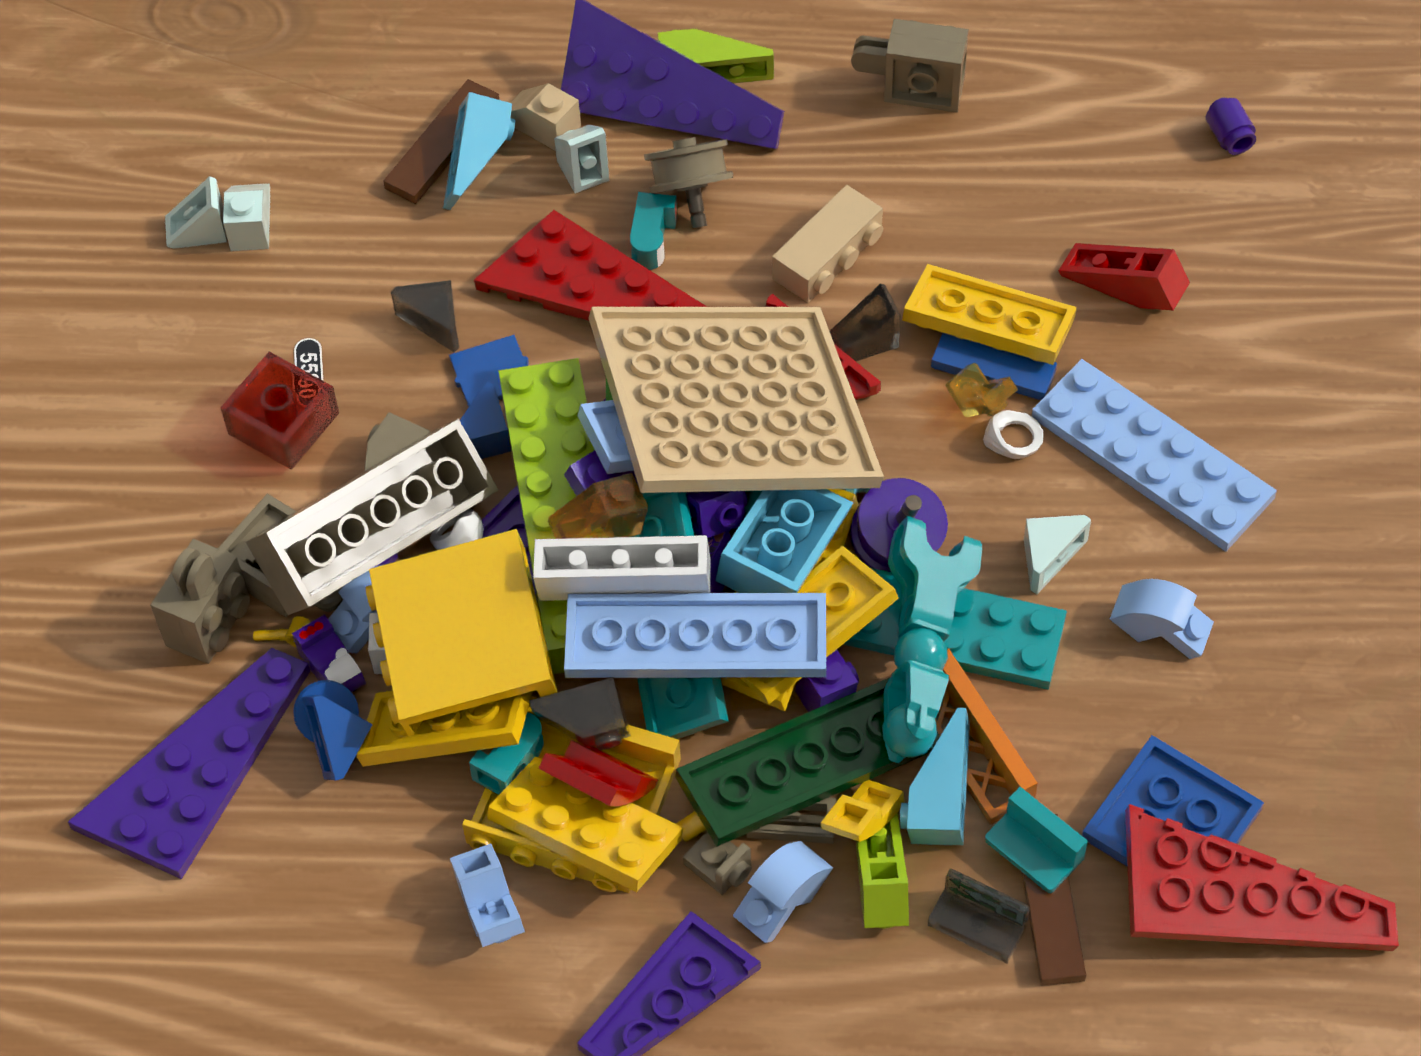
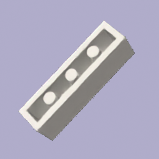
M707 536L535 539L533 579L539 601L567 600L568 594L710 593V553Z

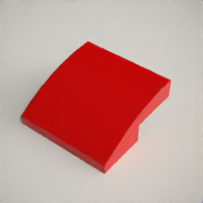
M573 740L570 741L564 756L545 753L538 768L608 806H622L632 803L651 792L659 781L591 744Z

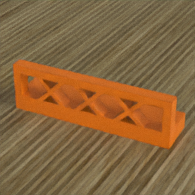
M948 649V660L943 672L949 675V681L944 693L943 704L940 706L937 714L939 715L938 721L935 718L937 732L940 736L943 733L942 724L945 717L952 718L957 708H966L970 722L969 739L972 735L975 742L969 741V751L984 754L989 761L986 773L968 768L967 790L991 825L999 821L1006 814L1008 802L993 808L985 795L988 784L1006 788L1010 795L1021 787L1036 798L1038 783L950 649ZM949 702L951 703L954 709L948 708ZM992 769H994L998 776L991 774ZM977 781L983 782L982 788H980Z

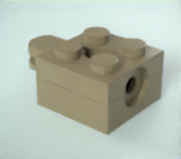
M894 19L889 39L864 35L856 39L851 64L858 72L885 75L884 102L958 113L965 80L969 29L921 23L913 20Z
M267 493L218 549L237 556L250 595L284 617H287L286 611L246 544V541L297 512ZM343 587L313 605L326 612L336 610L344 600L338 593Z
M192 539L189 546L179 555L173 571L150 606L167 647L209 664L216 652H221L226 646L230 629L237 618L241 619L246 614L250 604V596L237 556Z

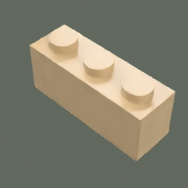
M846 185L772 256V279L806 303H809L818 293H825L830 288L834 278L843 269L847 270L852 267L859 253L867 245L872 246L879 240L883 232V208Z

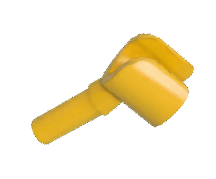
M296 616L293 618L289 629L257 630L253 632L254 641H286L291 646L296 647L292 633L311 622L307 618Z

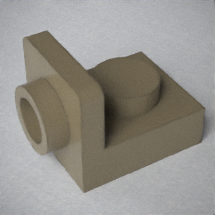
M706 832L683 856V864L723 895L732 885L734 887L741 885L750 874L752 869L751 848L745 843L737 847L730 841L716 847L709 833Z

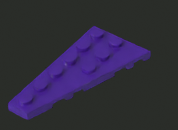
M586 0L575 1L561 90L579 100L580 113L778 149L785 111L746 89L735 85L712 70L701 66L651 36L624 23L617 17L592 5Z
M274 648L268 650L68 821L71 830L182 879L310 673L309 664Z

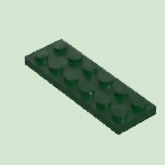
M889 677L676 769L675 778L716 847L929 754L940 735L937 732L932 747L925 754L914 758L905 757L899 763L889 760L882 733V725L884 723V689L886 683L891 678Z

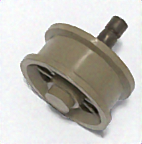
M695 137L672 141L673 149L644 154V160L651 161L655 182L654 185L650 186V192L677 189L678 192L685 191L689 213L692 214L690 216L692 228L707 226L706 216L703 213L704 205L701 188L708 186L707 183L733 178V172L726 170L723 147L728 145L727 139L696 144Z

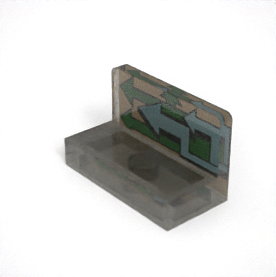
M949 869L945 876L944 890L928 918V926L1008 964L1027 928L1030 907L954 869Z

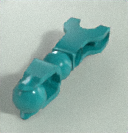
M906 516L895 529L888 557L889 568L903 589L899 616V639L893 651L897 669L892 673L884 689V723L882 725L883 740L885 741L889 760L896 763L901 762L905 757L914 758L925 754L932 747L937 736L935 718L939 712L949 681V675L943 672L948 660L947 646L944 641L950 635L949 630L952 625L956 595L979 574L982 556V543L968 536H964L963 541L953 547L949 556L940 555L927 542L926 524L922 520Z

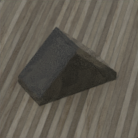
M451 280L397 286L391 291L395 315L455 353L459 349L455 301Z
M880 283L829 332L836 346L855 361H859L899 347L901 315L886 285Z

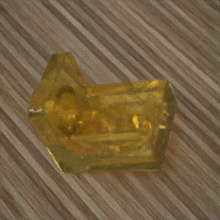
M976 363L968 364L946 383L947 390L965 417L987 414L990 417L1001 412L1008 405L1006 400L1018 390L1010 376L988 381Z

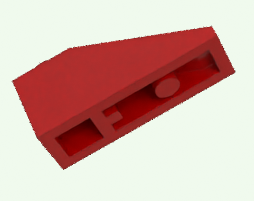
M1075 243L1058 270L1062 277L1144 309L1174 311L1190 284L1174 249Z

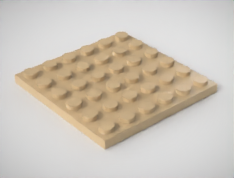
M591 307L589 322L641 493L880 488L884 475L820 307Z

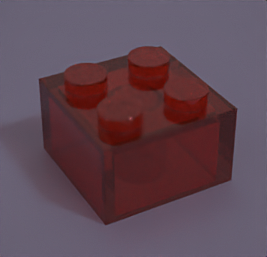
M270 351L220 407L227 432L230 436L291 470L339 414L332 385Z

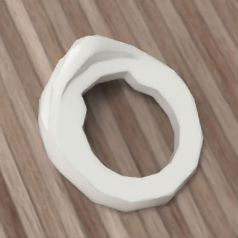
M1010 410L1000 411L991 417L985 430L983 442L987 448L998 454L1012 459H1022L1034 454L1043 443V429L1038 421L1027 413ZM1010 424L1023 425L1030 430L1033 442L1027 447L1015 448L1006 444L1000 430H1003L1006 425Z
M468 509L435 529L430 536V541L437 550L481 539L484 530L481 517L474 510ZM455 524L451 532L442 535L445 530Z

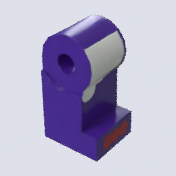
M325 614L292 633L299 656L309 664L310 670L318 681H336L344 685L351 692L366 685L361 670L351 655L348 654V650L336 635L333 625Z

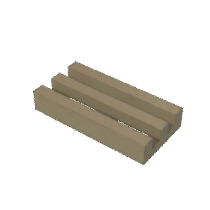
M836 798L824 799L802 810L822 811L828 814L835 805ZM799 812L790 814L747 833V838L834 843V833L820 828L825 816L806 815Z

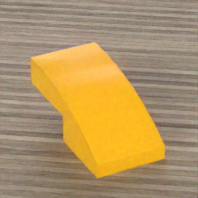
M867 780L860 785L852 797L841 795L822 820L821 829L858 842L866 840L880 831L898 813L901 803H905L904 793L902 790Z

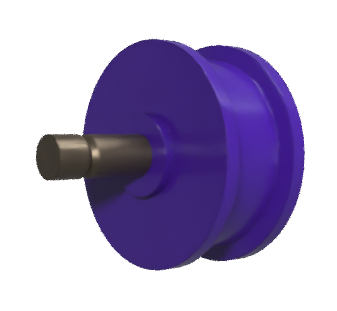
M892 478L882 481L880 488H871L865 494L852 518L850 539L855 553L869 568L891 572L888 565V557L895 529L906 516L922 520L926 524L927 542L935 552L939 550L947 534L948 519L942 502L927 486L911 479Z

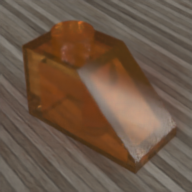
M629 473L593 483L548 518V523L556 539L631 537L641 534L648 505L643 494L640 492L633 474Z

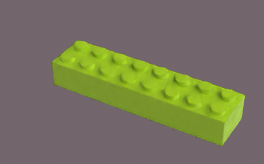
M579 358L498 370L532 573H534L535 539L613 538L606 502L583 508L564 476L570 465L595 450L578 418L580 404L587 403ZM536 590L553 674L564 673L567 600L539 601Z

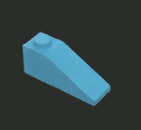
M469 92L459 106L443 209H452L497 153L504 141L511 140L515 128V119L510 118L512 103Z
M966 708L956 709L909 787L908 803H901L900 826L901 829H907L911 844L964 845L970 722Z

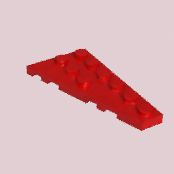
M555 210L550 212L474 279L476 290L489 293L491 289L506 293L508 299L521 302L523 298L542 303L544 309L589 321L591 307H707Z
M1129 804L1125 809L1130 937L1394 951L1399 946L1396 906L1394 902L1346 884L1342 886L1335 885L1315 877L1316 873L1303 868L1295 870L1276 863V858L1212 834L1207 837L1185 829L1180 822L1169 818L1165 821L1143 813L1144 809Z

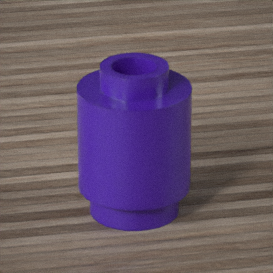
M1224 97L1210 105L1205 120L1224 150H1228L1232 155H1238L1249 150L1256 142V129L1239 100Z

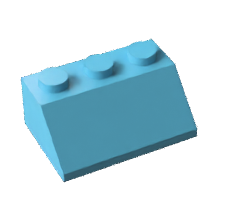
M828 489L763 490L723 550L716 581L738 593H798L850 511L853 502Z

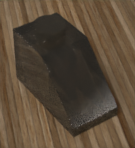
M613 677L529 700L530 707L539 720L589 748L596 746L598 750L610 749L622 743L621 739L631 736L619 688Z

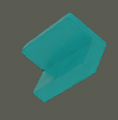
M1021 787L1008 798L1006 814L985 835V842L1047 893H1053L1084 860L1088 840Z

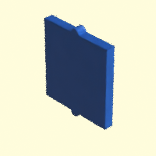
M515 335L449 355L456 374L455 385L458 388L461 387L468 408L487 381L494 384L498 400H502L498 370L529 365L528 357L522 355Z

